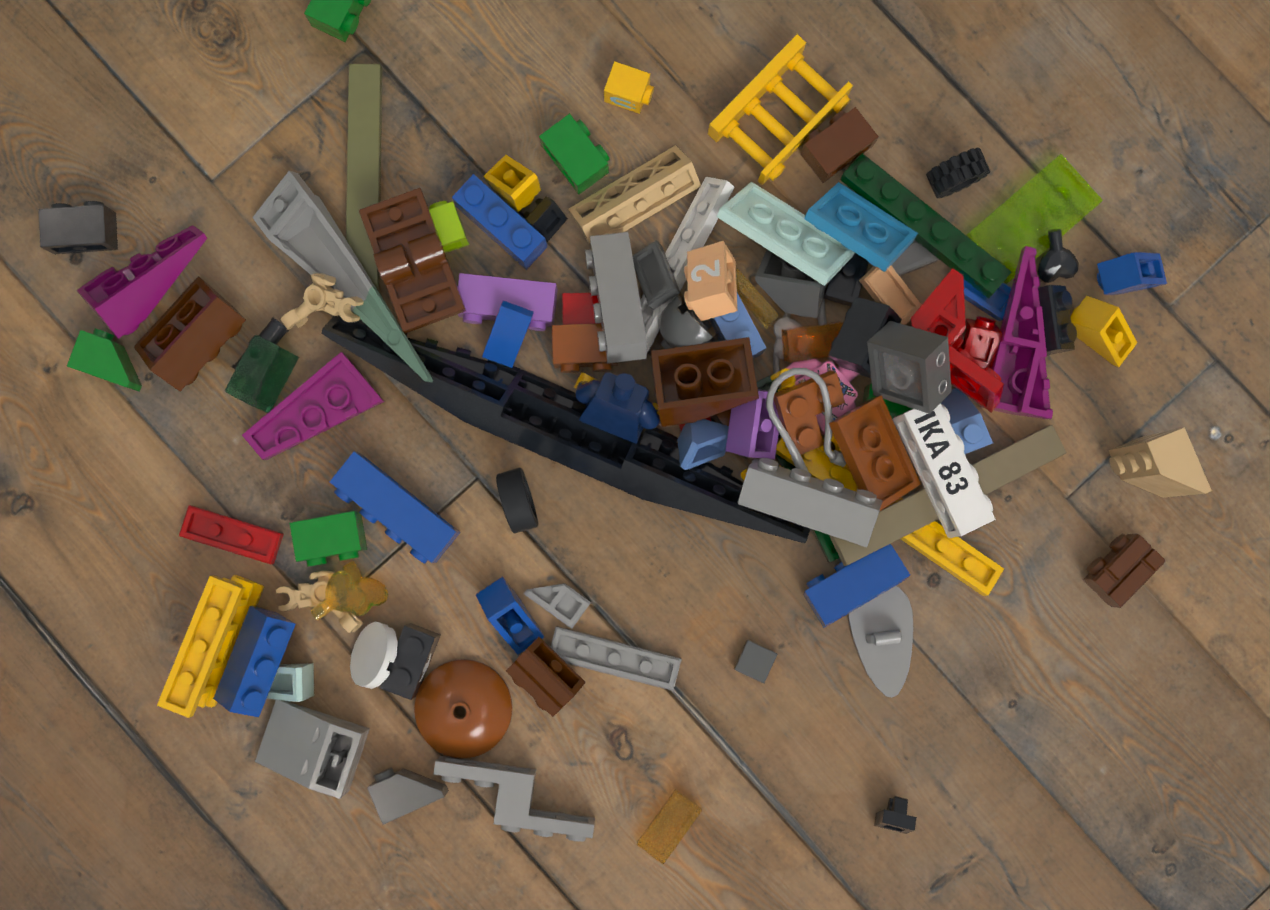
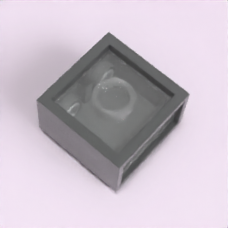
M889 321L867 341L874 396L882 395L883 399L930 414L952 392L948 337Z

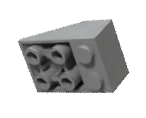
M276 700L255 762L308 789L341 799L350 790L370 728L288 701Z

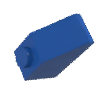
M1133 252L1097 264L1099 270L1097 281L1099 287L1104 291V295H1119L1167 284L1160 253Z
M501 577L476 594L488 621L517 655L525 651L538 637L544 638L542 631L504 577Z

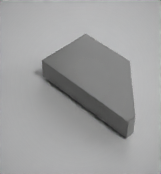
M566 583L527 589L524 592L527 597L571 629L591 603V601Z

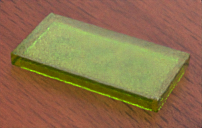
M1060 154L966 236L1012 272L1004 281L1007 284L1015 276L1020 253L1024 246L1036 248V259L1049 248V230L1061 229L1063 236L1103 200L1066 158Z

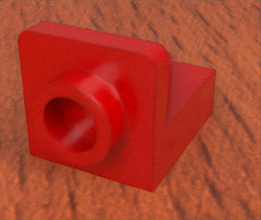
M977 316L976 320L966 319L965 327L967 331L961 349L967 351L974 358L973 362L981 368L988 367L991 369L1003 333L995 324V321L990 318Z

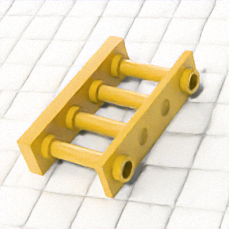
M798 34L709 124L708 135L716 143L723 136L726 138L731 137L764 168L758 179L761 185L769 178L772 181L778 178L786 168L783 163L804 143V139L816 130L834 111L836 113L842 111L851 100L848 95L853 85L849 81L838 92L803 60L805 56L802 54L806 42ZM788 69L798 72L829 101L817 114L782 83L783 78L781 76ZM767 91L770 94L774 92L807 123L796 136H793L760 105L761 100L759 99ZM745 113L748 116L752 114L785 145V148L774 159L739 128L740 124L737 121Z

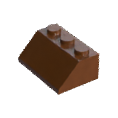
M198 276L137 342L134 348L150 371L181 392L185 386L192 384L196 380L199 371L207 362L214 360L218 356L220 348L225 342L240 332L242 324L246 319L236 308Z

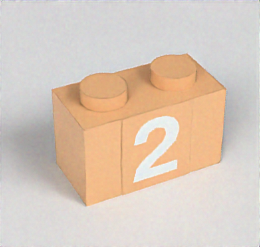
M721 241L687 251V266L684 267V274L688 282V291H685L684 298L688 309L693 310L700 321L738 311L736 260L725 242Z

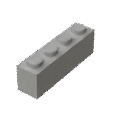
M629 233L590 236V249L585 250L587 269H593L594 276H589L591 296L597 295L598 303L593 304L595 323H601L602 331L597 332L599 351H606L607 363L647 359V337Z
M755 458L749 465L738 500L739 505L867 547L883 500L877 499V496L872 492L866 490H857L856 492L844 488L842 483L833 479H824L822 481L811 477V474L803 469L793 468L789 470L780 467L778 462L769 458Z

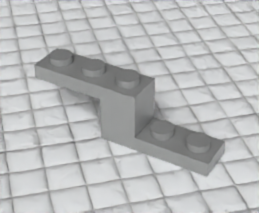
M440 756L435 761L434 775H441V780L460 783L462 778L474 780V785L480 787H493L494 783L499 784L493 824L501 825V829L504 831L520 832L521 828L534 830L533 834L542 837H552L553 833L566 834V839L578 842L585 841L586 837L593 838L595 818L531 809L537 769Z

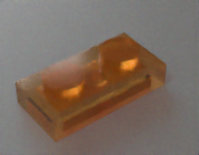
M838 321L782 329L784 362L792 363L829 357L831 344L834 338L838 336L844 322Z

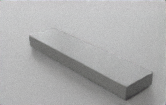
M558 626L555 627L551 648L567 664L674 691L681 658Z

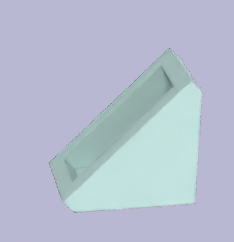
M280 664L266 699L300 702L314 696V664Z

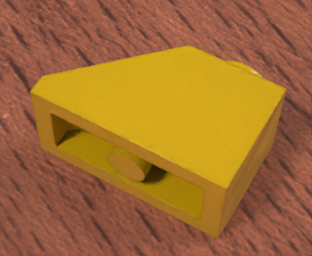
M508 155L501 158L483 176L499 197L517 212L530 205L534 197L541 191L536 174Z
M1086 296L1070 316L1071 323L1075 325L1077 330V338L1116 367H1120L1137 344L1129 325L1117 306Z

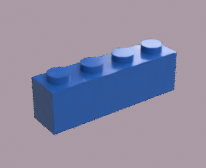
M354 451L330 480V483L336 487L334 493L348 504L353 500L362 507L359 513L373 524L378 520L386 526L385 534L399 544L403 540L412 547L410 553L424 564L427 561L437 563L460 534V531L361 453Z

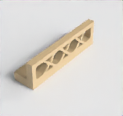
M675 145L570 207L568 211L581 228L590 246V236L623 233L701 187L692 161ZM674 159L678 160L670 166H664L667 163L673 161ZM644 177H649L647 180L643 182H638L640 179ZM622 193L620 196L610 199L613 195ZM590 209H595L593 212L589 213L588 215L582 218L581 214L585 213Z

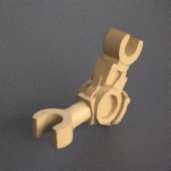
M315 273L311 275L313 283L305 290L304 302L281 318L287 330L291 329L295 324L298 328L303 326L308 321V316L312 312L320 310L334 316L340 315L346 322L359 321L360 317L352 313L351 305L360 306L363 305L364 301L357 296L343 297V291L331 287L335 285V277L323 273Z
M324 570L313 572L309 576L310 580L318 579V581L311 585L310 583L298 584V590L289 586L276 589V594L287 593L290 597L288 604L278 606L280 611L293 610L297 605L298 608L318 606L325 608V610L330 609L339 618L341 626L348 633H355L364 624L355 613L348 610L340 601L342 597L339 594V588L333 582L336 576L335 572Z

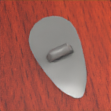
M894 586L848 614L852 638L867 675L885 696L891 698L899 694L906 681L910 668L913 643L912 607L907 595L899 587Z

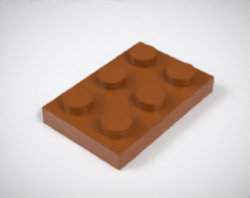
M882 395L869 399L829 423L858 490L872 492L877 496V499L883 500L880 511L921 484Z

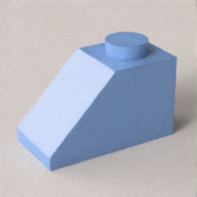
M957 388L953 389L941 404L947 408L950 414L949 422L955 434L963 441L964 454L993 444L979 410L966 394Z

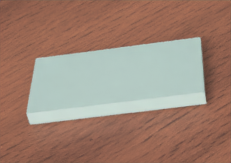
M750 182L725 203L717 214V218L824 286L855 253L806 221L804 214L753 182Z

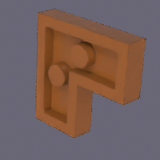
M830 370L819 375L827 386L831 409L844 404L845 400L837 372ZM808 379L775 393L774 403L779 419L793 440L800 455L823 446L824 442L816 415L825 412L819 385L814 379Z

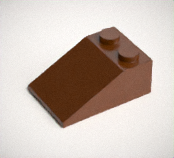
M749 337L651 351L658 412L662 427L694 423L759 399Z

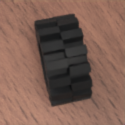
M977 147L967 152H961L959 155L941 162L939 166H935L928 171L926 176L938 199L950 196L954 192L957 193L963 188L977 183L982 178H985L987 174H990V168L981 149Z

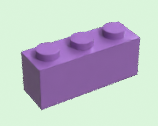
M459 273L458 289L466 311L457 315L463 317V322L482 324V320L495 321L504 300L534 311L528 329L545 331L546 326L552 327L554 325L558 292L556 283Z

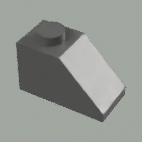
M392 767L374 775L375 781L367 787L383 825L444 798L449 791L443 783L404 768L394 772Z

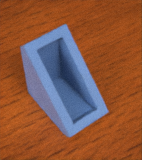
M706 419L685 424L678 438L680 467L687 470L724 456L729 426Z

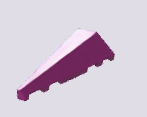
M1024 246L1020 253L1000 329L1003 334L991 368L1001 377V382L1004 383L1000 403L994 411L1019 416L1052 419L1053 410L1050 408L1049 400L1050 381L1047 379L1045 360L1047 351L1043 312L1038 292L1040 283L1035 262V255L1037 253L1036 248Z

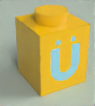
M614 61L604 89V102L640 114L643 104L649 105L654 91V87L650 85L651 74Z

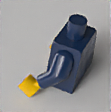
M581 372L573 387L576 389L577 400L581 403H587L579 419L583 423L637 444L643 428L654 429L661 424L657 403L652 404L649 401V390L635 383L634 378L629 374L622 373L617 376L607 372L598 381Z

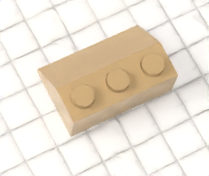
M1185 427L1143 436L1108 450L1111 455V468L1116 475H1119L1122 481L1162 498L1206 494L1212 491Z

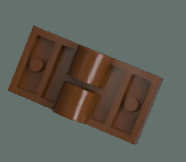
M421 188L359 210L374 251L373 255L376 266L387 287L402 331L405 334L466 311Z

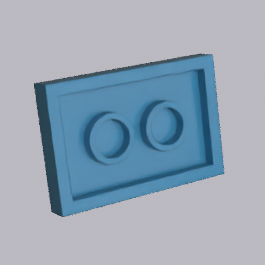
M839 182L808 209L804 218L818 230L825 232L840 242L845 248L857 253L871 265L878 267L884 272L913 243L918 234Z

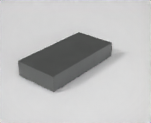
M657 240L633 255L637 277L646 301L653 310L680 294L663 247Z

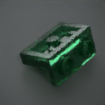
M254 335L227 384L225 392L248 405L269 413L299 357L258 335Z

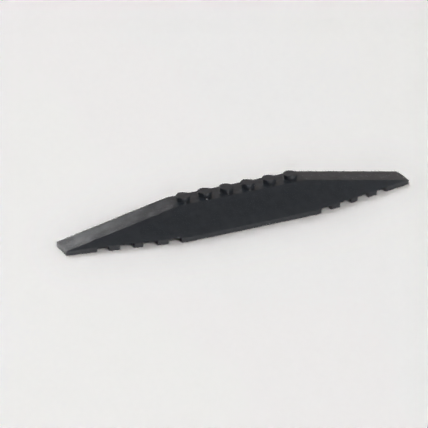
M340 315L333 316L322 328L321 334L455 417L510 443H514L642 500L801 543H806L810 528L739 505L738 500L743 482L732 476L733 470L723 465L720 469L712 463L706 462L684 470L680 467L678 438L659 428H643L637 444L579 421L587 403L579 402L575 392L513 366L511 368L491 360L486 361L470 356L471 351L457 347L455 352L438 347V341L427 338L426 343L408 338L432 377L433 382H427L361 319L355 322H346Z

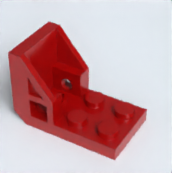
M952 268L911 317V327L948 337L951 384L992 413L1000 403L1004 383L1001 382V377L994 370L988 367L981 368L973 362L974 358L967 351L961 349L963 347V332L966 325L964 276Z

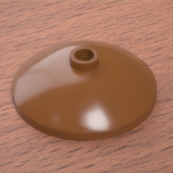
M468 659L450 661L433 670L422 682L415 699V720L424 740L439 753L462 759L476 757L491 750L505 735L512 717L511 694L503 678L490 666ZM457 706H463L466 709L465 717H458L455 714Z

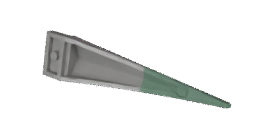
M288 171L252 217L273 244L310 275L323 273L336 278V282L331 287L343 291V297L357 296L364 301L363 305H351V311L358 315L424 381L433 382L431 375L320 197L314 195L298 173Z

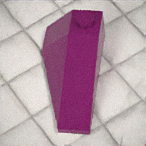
M192 225L159 242L154 253L144 255L138 253L130 258L131 263L127 267L119 271L111 267L76 291L118 339L123 335H129L138 329L141 322L146 320L207 240V237L202 231Z

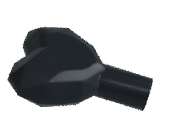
M1061 229L1049 230L1050 249L1040 261L1037 271L1039 279L1049 283L1054 282L1059 277L1065 279L1074 277L1078 272V260L1070 250L1063 247Z

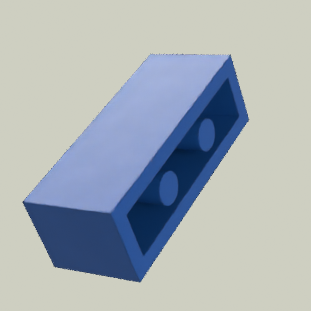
M474 174L452 196L456 207L524 269L527 270L547 248L545 237Z
M889 544L847 566H844L841 562L834 567L836 573L828 578H825L823 574L817 576L806 584L809 589L805 590L803 595L821 625L825 628L905 581L910 576V573L893 546Z
M250 606L213 699L229 712L259 717L296 624L277 612Z

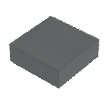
M747 640L734 670L761 683H765L778 654Z

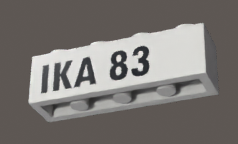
M940 403L930 414L912 409L892 419L948 538L963 536L996 520L992 513V503L981 490L978 483V473L969 464L964 454L963 441L955 434L949 422L950 414L943 404Z

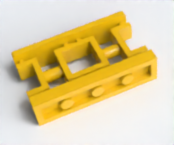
M214 575L209 576L157 706L190 718L194 716L197 706L212 708L217 705L218 702L213 699L249 607H256L264 589L262 584L239 575H233L231 580Z

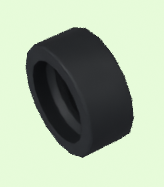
M522 468L497 474L498 493L511 531L515 534L538 527L535 505Z

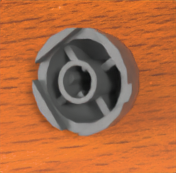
M677 295L661 313L659 330L664 338L661 342L664 349L722 340L718 333L714 337L709 333L708 330L712 325L708 320L700 321L695 312L688 309L686 302L682 305V296Z

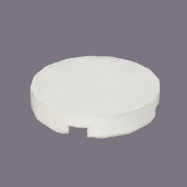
M379 622L370 623L358 636L350 661L351 678L356 685L373 689L380 686L389 676L390 671L386 669L389 662L394 663L396 659L398 642L394 629L388 627L387 624Z

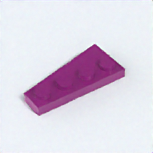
M340 352L243 433L242 436L262 460H268L385 401L343 352Z

